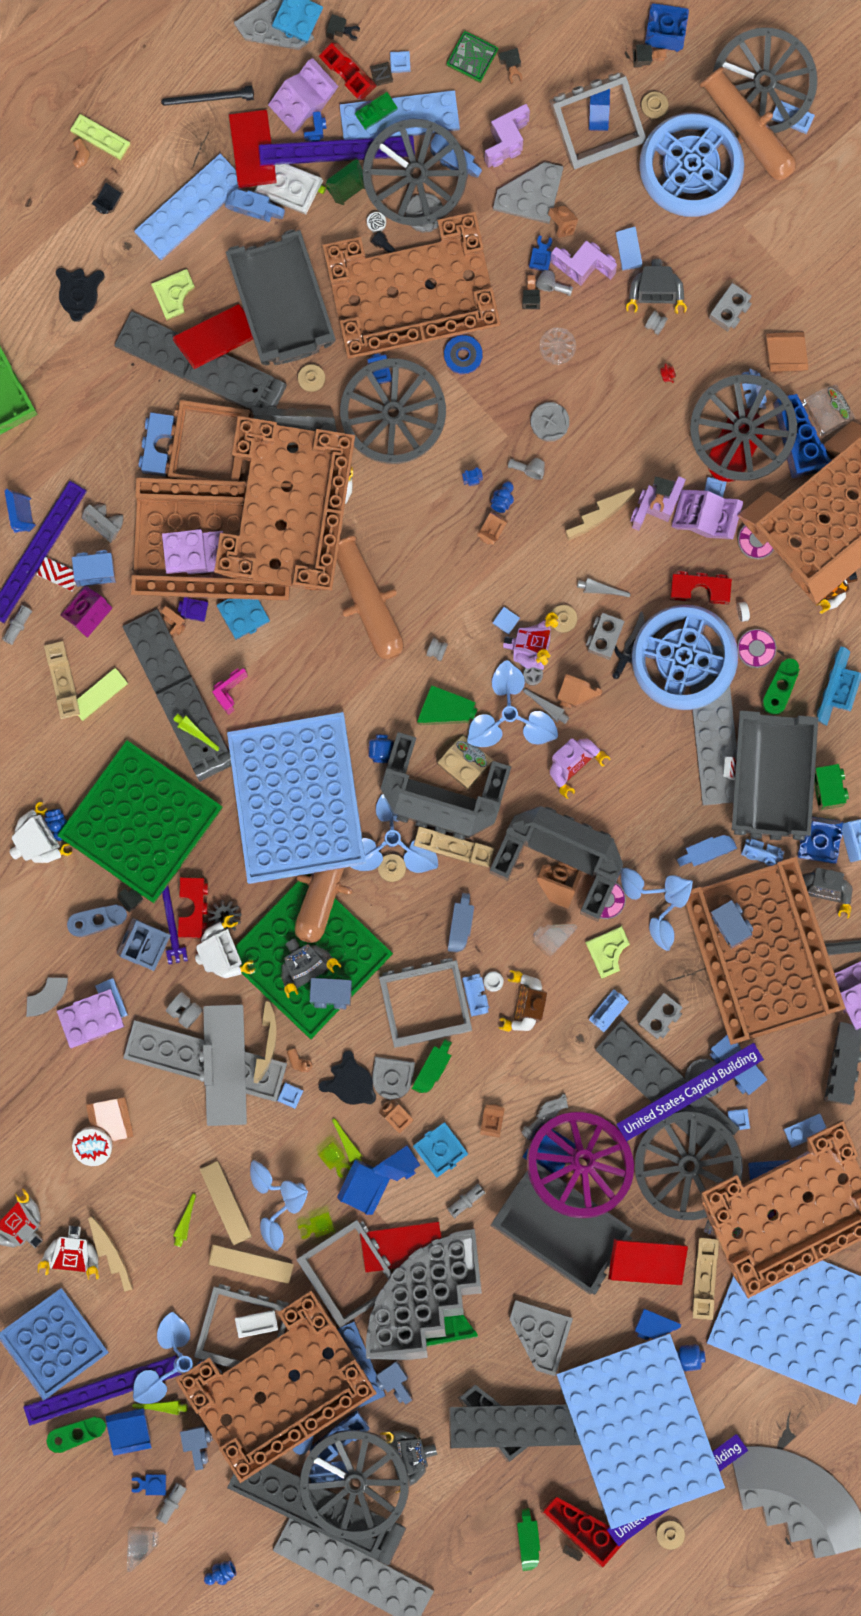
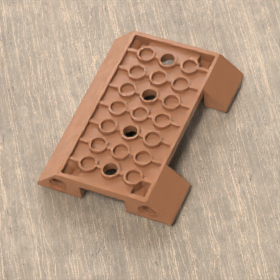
M476 212L437 220L441 242L365 258L361 237L323 245L348 359L501 326L485 261L484 247ZM471 271L475 277L472 281H466L463 278V274ZM427 280H434L436 287L432 290L427 289L425 286ZM396 288L398 290L397 297H389L387 295L388 289ZM352 296H357L360 298V304L352 306L349 303V299Z
M238 416L232 456L250 461L239 536L220 533L214 573L236 579L305 590L332 591L355 435L320 429L310 431L277 425V422ZM295 443L298 446V451L296 453L288 452L287 445ZM287 481L292 484L290 492H284L281 489L283 482ZM278 520L284 521L286 529L283 531L277 530L275 523ZM272 559H277L280 561L281 566L279 569L274 570L270 567L269 562Z
M853 421L824 444L826 450L834 459L789 497L783 500L769 492H765L738 515L739 519L764 546L768 542L793 570L790 574L791 578L815 605L861 567V425ZM848 491H854L857 494V499H850L847 495ZM819 515H826L829 522L826 524L820 522ZM792 538L798 539L800 546L793 547L790 540Z
M843 1120L808 1137L807 1152L742 1185L738 1175L735 1174L701 1192L702 1206L731 1272L747 1298L774 1286L861 1240V1170L856 1161V1157H858L857 1151ZM841 1173H845V1181L843 1183H838V1176ZM806 1191H810L811 1198L808 1201H803V1194ZM771 1209H775L776 1216L773 1219H768V1212ZM740 1227V1235L738 1237H733L732 1231L735 1228Z
M312 1291L278 1312L281 1320L289 1330L288 1332L222 1374L209 1357L175 1379L195 1412L200 1415L220 1447V1452L240 1483L377 1394L364 1370ZM327 1347L332 1348L334 1351V1356L331 1359H325L323 1356V1350ZM294 1369L300 1372V1379L296 1382L291 1381L289 1378L290 1371ZM258 1392H263L266 1395V1401L262 1404L257 1403L255 1400V1395ZM224 1414H229L232 1417V1423L229 1426H225L221 1422Z

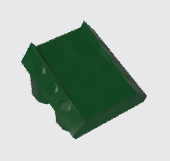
M355 159L327 180L326 190L333 197L335 203L345 205V201L360 190L365 189L363 170L359 160Z

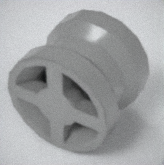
M654 311L647 321L645 328L652 329L655 334L659 335L668 318L661 317L658 312Z
M433 638L426 656L436 657L441 662L448 643H441L436 638Z
M535 667L525 668L523 673L525 682L532 686L538 685L543 678L542 669Z

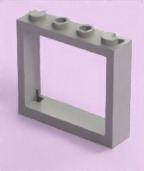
M611 73L608 75L609 78L593 80L588 86H577L572 89V92L567 94L559 93L554 99L549 100L570 165L574 169L635 147L646 141L627 77L623 73ZM621 85L636 132L576 155L560 107Z
M452 958L440 960L441 964L433 965V962L421 964L422 968L414 970L412 966L403 968L401 973L395 974L394 971L382 973L383 977H379L394 1048L472 1031L457 960L453 961ZM453 969L464 1024L398 1038L387 983Z
M356 1220L296 1259L339 1327L375 1305L377 1296L343 1317L307 1259L356 1228L359 1235L360 1233L362 1234L384 1269L383 1272L389 1280L392 1273L388 1266L391 1264L385 1255L381 1257L377 1252L380 1247L374 1238L370 1240L366 1233L369 1230L363 1221L359 1223Z
M219 1284V1287L214 1286L194 1357L203 1360L210 1357L214 1363L231 1368L242 1362L241 1360L204 1350L219 1294L278 1311L286 1308L289 1303L280 1300L273 1303L269 1301V1297L258 1295L255 1298L249 1296L250 1292L238 1289V1292L230 1291L231 1287ZM283 1321L281 1322L277 1338L285 1334L286 1326Z

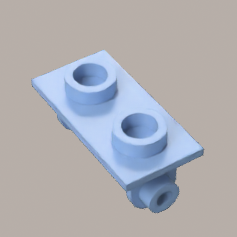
M749 369L750 374L749 372L742 373V375L747 374L761 377L760 373L753 369ZM742 384L744 391L751 390V393L745 394L747 408L751 410L761 386ZM764 395L759 408L766 409V395Z
M753 838L751 840L746 839L741 855L750 860L763 862L767 866H772L782 861L784 851L781 848L768 844L766 850L762 849L764 842Z
M480 974L462 978L471 1017L489 1013L488 1009L490 1007L487 997L481 994L485 989L483 977H480Z
M613 990L590 1017L589 1021L605 1032L629 1001L622 994Z
M343 1461L331 1462L332 1465L348 1473ZM313 1464L310 1472V1481L312 1483L344 1480L318 1464Z

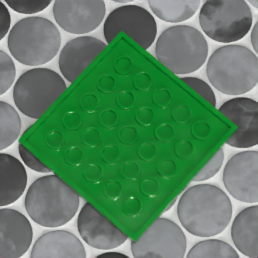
M126 740L57 836L155 904L220 814L223 806Z
M298 881L235 948L242 963L239 967L243 966L246 961L253 960L254 962L247 964V967L249 969L256 968L251 974L241 972V974L312 1040L340 1009H334V1005H327L326 1009L315 1008L314 1004L310 1003L311 981L297 989L298 995H296L295 991H291L289 993L290 998L287 997L281 973L282 964L285 962L284 958L291 953L285 944L296 938L301 948L309 944L310 946L317 945L327 950L341 964V967L334 965L332 968L334 973L328 970L316 978L351 980V998L383 966L393 953L336 898L334 899L324 934L320 940L309 943L299 939L295 934V923L309 886L307 883Z

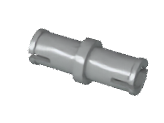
M21 605L15 618L9 622L10 626L2 637L3 641L11 645L14 644L19 632L24 630V624L32 610Z
M476 1184L465 1195H460V1199L447 1208V1210L455 1219L466 1208H471L472 1203L486 1193L479 1184Z
M175 1483L168 1498L164 1499L165 1503L156 1519L167 1524L174 1510L179 1507L178 1503L187 1490L185 1487Z

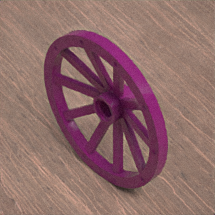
M570 1112L549 1120L536 1133L527 1154V1170L535 1192L550 1208L569 1217L593 1218L611 1211L626 1196L633 1180L634 1161L628 1142L614 1125L594 1114ZM576 1122L596 1126L585 1150L583 1149ZM570 1123L577 1151L556 1135L552 1129L559 1125ZM603 1130L617 1145L593 1154V1147ZM547 1135L571 1156L538 1153L537 1151L543 1137ZM621 1151L624 1170L596 1162L595 1160ZM536 1159L571 1164L540 1179ZM579 1159H584L587 1165L580 1164ZM595 1169L624 1177L616 1195ZM574 1171L560 1200L554 1198L544 1187L545 1184ZM588 1173L610 1199L605 1204L592 1208ZM579 1175L582 1176L585 1208H576L565 1204Z

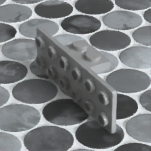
M243 1005L204 1006L203 1050H200V1062H204V1070H200V1079L206 1086L207 1125H246Z

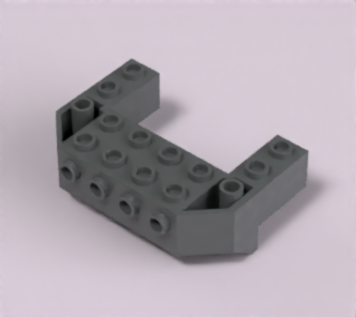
M397 733L380 789L393 816H397L396 820L408 823V820L416 822L415 826L423 828L430 826L435 828L434 831L441 834H446V832L453 833V837L460 840H465V837L470 838L494 825L512 766L492 761L482 796L474 799L409 779L406 771L416 737Z
M539 806L515 815L491 866L490 874L509 881L524 846L595 877L580 914L599 922L623 869V862L611 835L603 831H595L588 824L575 822V819L570 816L557 814L556 810L549 807Z

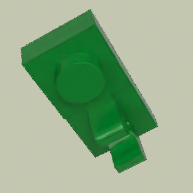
M388 92L356 111L355 116L364 130H367L397 111L398 107Z

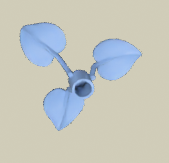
M508 660L500 664L492 678L494 692L500 696L507 694V707L502 711V718L495 723L490 715L482 714L477 716L470 725L467 742L477 747L495 745L502 737V730L498 725L504 720L513 722L516 719L526 723L523 734L526 740L532 744L539 745L557 739L556 725L546 713L534 711L530 714L528 721L518 716L517 709L511 706L510 694L520 693L524 687L525 679L521 671Z
M381 795L376 805V814L379 820L383 822L390 820V831L386 833L385 841L377 848L373 840L363 838L366 864L351 866V868L359 871L374 870L383 861V856L379 852L380 849L386 845L389 847L400 845L408 851L404 855V862L408 870L415 873H423L436 869L438 867L436 853L413 846L414 841L411 843L410 848L400 841L401 836L399 832L394 830L393 820L399 822L396 820L397 816H393Z
M623 868L621 871V884L629 898L636 900L641 897V893L666 892L665 899L671 905L659 916V919H651L649 930L655 943L662 949L669 951L674 942V930L671 924L663 920V918L675 906L681 908L686 905L693 881L676 875H670L666 878L665 888L644 890L642 889L644 887L642 877L630 868Z
M252 1160L250 1177L255 1189L262 1194L267 1193L268 1189L281 1190L283 1200L285 1201V1206L274 1214L270 1220L265 1217L260 1223V1231L264 1241L270 1248L278 1251L283 1244L284 1236L281 1227L274 1221L286 1209L293 1214L298 1213L305 1203L308 1190H306L302 1183L295 1184L289 1180L284 1181L281 1186H272L270 1172L261 1163Z
M174 1312L169 1313L161 1321L157 1330L159 1345L164 1349L173 1347L174 1352L178 1355L173 1364L174 1369L160 1378L152 1370L141 1372L136 1377L133 1388V1399L138 1403L151 1404L160 1401L167 1392V1386L162 1380L176 1372L184 1373L193 1368L192 1360L188 1356H183L177 1349V1347H183L188 1343L190 1339L189 1327Z

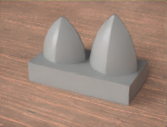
M89 504L84 509L82 519L111 543L116 539L118 531L122 527L123 515H115L107 519L105 518L106 505L91 506Z

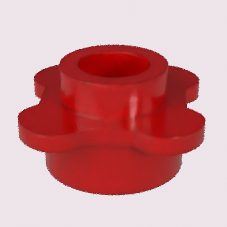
M665 363V367L660 368L663 381L665 383H674V378L676 377L674 367H670V365Z

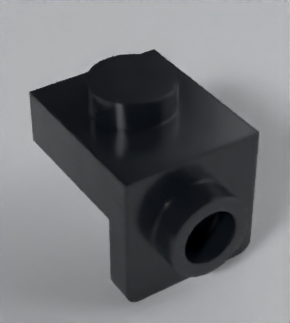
M106 182L97 199L93 200L92 205L102 214L112 213L124 192L110 182Z

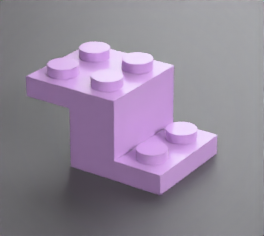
M312 58L307 61L299 74L284 81L268 106L295 133L299 131L307 118L313 116V112H319L324 108L339 86Z
M527 104L491 121V133L497 145L485 150V163L488 168L491 166L497 167L504 162L503 160L509 157L512 159L521 154L523 138L518 130L525 127L527 122H529L530 110Z
M586 241L573 258H570L571 255L563 248L560 250L556 247L551 253V263L580 286L595 268L610 280L616 274L617 268L616 260L609 254L604 255L600 251V247L593 242L589 243Z
M678 476L677 481H674L669 499H663L664 509L662 512H660L661 506L658 503L653 505L652 510L650 509L652 501L656 498L655 492L657 488L649 485L647 490L643 489L638 501L640 508L635 507L630 520L633 522L632 528L639 531L646 514L669 522L686 479Z
M682 490L672 527L678 530H691L706 538L733 539L743 501L724 499L709 491Z
M200 529L162 534L166 573L187 572L188 575L214 572L219 536L223 531L203 533Z
M861 961L835 973L846 1008L843 1012H847L855 1030L861 1028Z
M111 989L74 1002L72 1006L57 1011L70 1049L125 1027Z

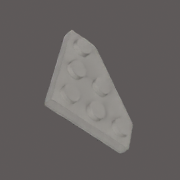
M267 0L234 22L235 27L246 41L300 50L315 39L311 34L308 43H305L294 37L289 38L285 35L286 33L272 27L283 0Z
M544 162L497 190L493 210L549 224L551 217L548 213L550 208H554L564 167Z
M515 1300L510 1321L536 1371L555 1376L573 1318Z

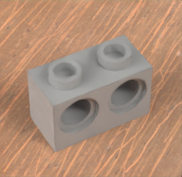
M732 283L711 312L709 319L727 332L731 327L735 329L741 320L738 317L742 311L746 313L752 305L750 303L752 296ZM739 297L743 303L739 305L734 304L732 299ZM725 312L729 313L731 315V319L724 320L721 317V314Z
M602 613L601 618L597 616L593 628H596L594 636H589L586 644L589 647L588 652L610 660L625 621ZM605 622H610L613 625V630L605 631L602 625ZM602 640L606 643V648L600 650L596 647L595 643Z
M663 993L638 1025L654 1038H664L670 1030L668 1025L672 1021L676 1023L681 1017L682 1013L680 1010L682 1007ZM665 1004H670L673 1007L672 1015L664 1014L663 1006ZM652 1020L660 1021V1030L654 1031L651 1029L650 1023Z

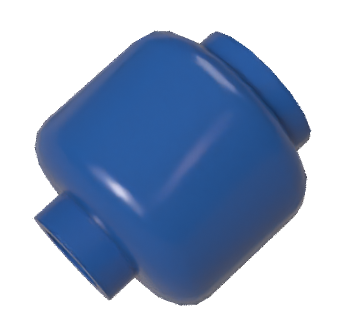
M376 735V738L369 740L368 757L376 763H388L394 741L388 739V735Z
M697 1344L682 1345L679 1351H676L684 1372L700 1370L702 1363H706L705 1351H701Z

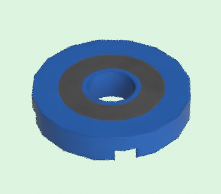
M467 335L452 338L444 350V360L447 367L460 375L474 372L480 366L483 359L482 348L479 342ZM461 350H465L469 353V357L461 360L458 357V353Z

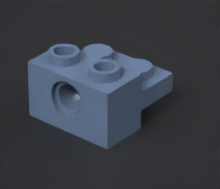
M132 918L116 954L128 961L155 971L171 935Z
M397 1360L377 1373L376 1377L378 1379L375 1382L381 1391L385 1389L388 1393L395 1389L396 1391L393 1394L399 1403L404 1402L406 1405L412 1401V1396L402 1383L408 1379V1376Z
M206 1425L183 1429L180 1431L183 1452L192 1451L195 1471L202 1470L206 1467L207 1462H209L207 1450L203 1451V1448H207L210 1442L213 1441L212 1434Z

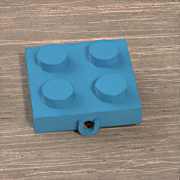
M283 0L272 27L286 33L285 35L289 38L294 37L308 43L323 10V6L310 0Z
M227 599L216 605L235 641L249 633L250 635L255 633L258 628L270 622L259 600Z
M445 1122L435 1130L427 1132L425 1137L413 1146L436 1178L448 1169L452 1170L457 1166L456 1163L468 1155Z

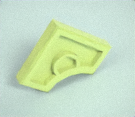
M187 269L151 284L166 320L184 313V298L188 292L195 288Z
M622 926L585 942L601 979L620 971L618 965L619 955L624 948L630 945Z

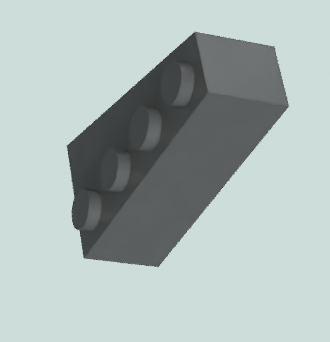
M252 406L254 419L277 422L279 426L310 431L320 429L337 432L332 409L307 408L302 410L296 408L277 409V407L259 408Z
M838 1023L824 1101L842 1105H851L854 1101L855 1082L857 1083L859 1075L857 1067L858 1063H861V1028L855 1030L853 1024Z
M477 1385L471 1386L458 1397L464 1407L501 1406ZM496 1447L506 1462H510L527 1448Z

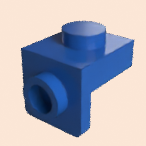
M321 111L313 112L315 131L304 132L305 141L318 142L324 139L323 129L327 128L325 117L321 118Z
M374 354L370 356L371 359H367V363L369 365L373 362L387 359V356ZM389 368L372 373L379 384L392 381Z

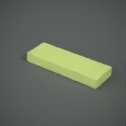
M81 114L70 129L73 134L119 160L123 158L130 146L129 141Z
M116 668L77 699L80 715L78 716L82 721L128 684Z

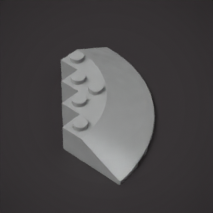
M475 1229L459 1231L442 1239L432 1241V1243L424 1248L415 1251L392 1273L390 1279L377 1296L370 1315L366 1336V1359L413 1360L428 1358L426 1338L446 1336L444 1317L464 1315L462 1295L482 1293Z
M746 1446L749 1451L732 1462L741 1508L746 1510L762 1506L765 1524L771 1526L786 1523L788 1537L791 1542L810 1539L814 1558L861 1548V1511L846 1489L823 1468L795 1453L762 1446Z

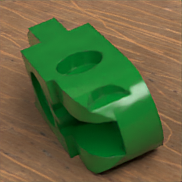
M789 658L781 662L763 698L762 707L771 715L782 713L788 703L800 671L799 664L795 659ZM777 682H786L787 689L780 690L777 687ZM776 699L778 705L773 706L771 700Z
M445 1039L440 1048L433 1047L412 1086V1090L419 1094L427 1093L433 1088L435 1082L438 1083L452 1056L447 1053L452 1044L451 1041Z
M94 1416L56 1428L48 1434L47 1446L54 1453H63L102 1436L107 1427L104 1419ZM75 1428L82 1429L83 1437L81 1439L74 1437L73 1431ZM60 1437L62 1439V1443L60 1445H57L55 1443V1438Z
M530 1508L521 1509L522 1522L517 1523L522 1571H532L539 1564V1551H541L537 1521H531Z

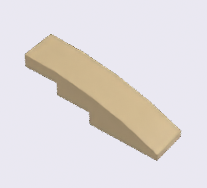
M634 488L598 501L596 504L598 510L581 516L582 525L566 530L565 534L568 541L589 532L619 511L634 496Z
M217 1161L200 1169L233 1245L251 1238V1233L219 1162Z
M94 1217L88 1218L98 1257L106 1255L111 1274L120 1273L124 1292L134 1289L126 1265L108 1233Z
M213 1244L208 1260L209 1265L288 1284L294 1265Z

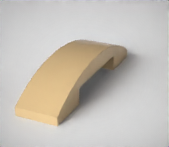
M61 641L44 646L60 718L65 719L80 715L64 642Z
M418 827L413 845L440 855L485 867L490 866L494 852L492 847L460 840L423 827Z
M267 1001L265 1002L262 1026L270 1027L265 1060L257 1059L254 1083H258L267 1072L276 1044L275 1015L270 1002Z
M699 1238L693 1299V1318L713 1320L719 1249L717 1239Z

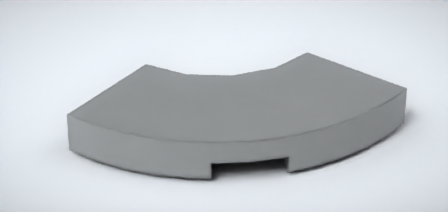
M48 977L46 986L40 993L27 997L26 1017L42 1015L55 1007L65 994L68 978Z

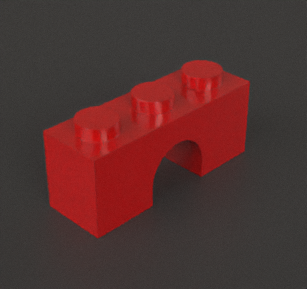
M331 43L318 56L331 71H335L346 82L344 85L357 99L364 100L377 87L340 44Z
M677 571V574L672 575L670 600L690 602L692 590L697 587H703L709 592V603L729 605L732 579L722 574H718L716 577H708L706 573H696L695 576L688 575V572Z
M180 878L179 898L192 900L195 910L189 917H179V938L201 939L207 929L204 915L208 914V903H204L205 895H208L209 885L205 883L204 878Z

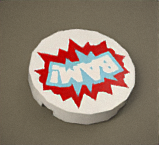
M97 1127L82 1129L73 1140V1154L77 1160L85 1165L99 1166L110 1157L113 1148L109 1135Z

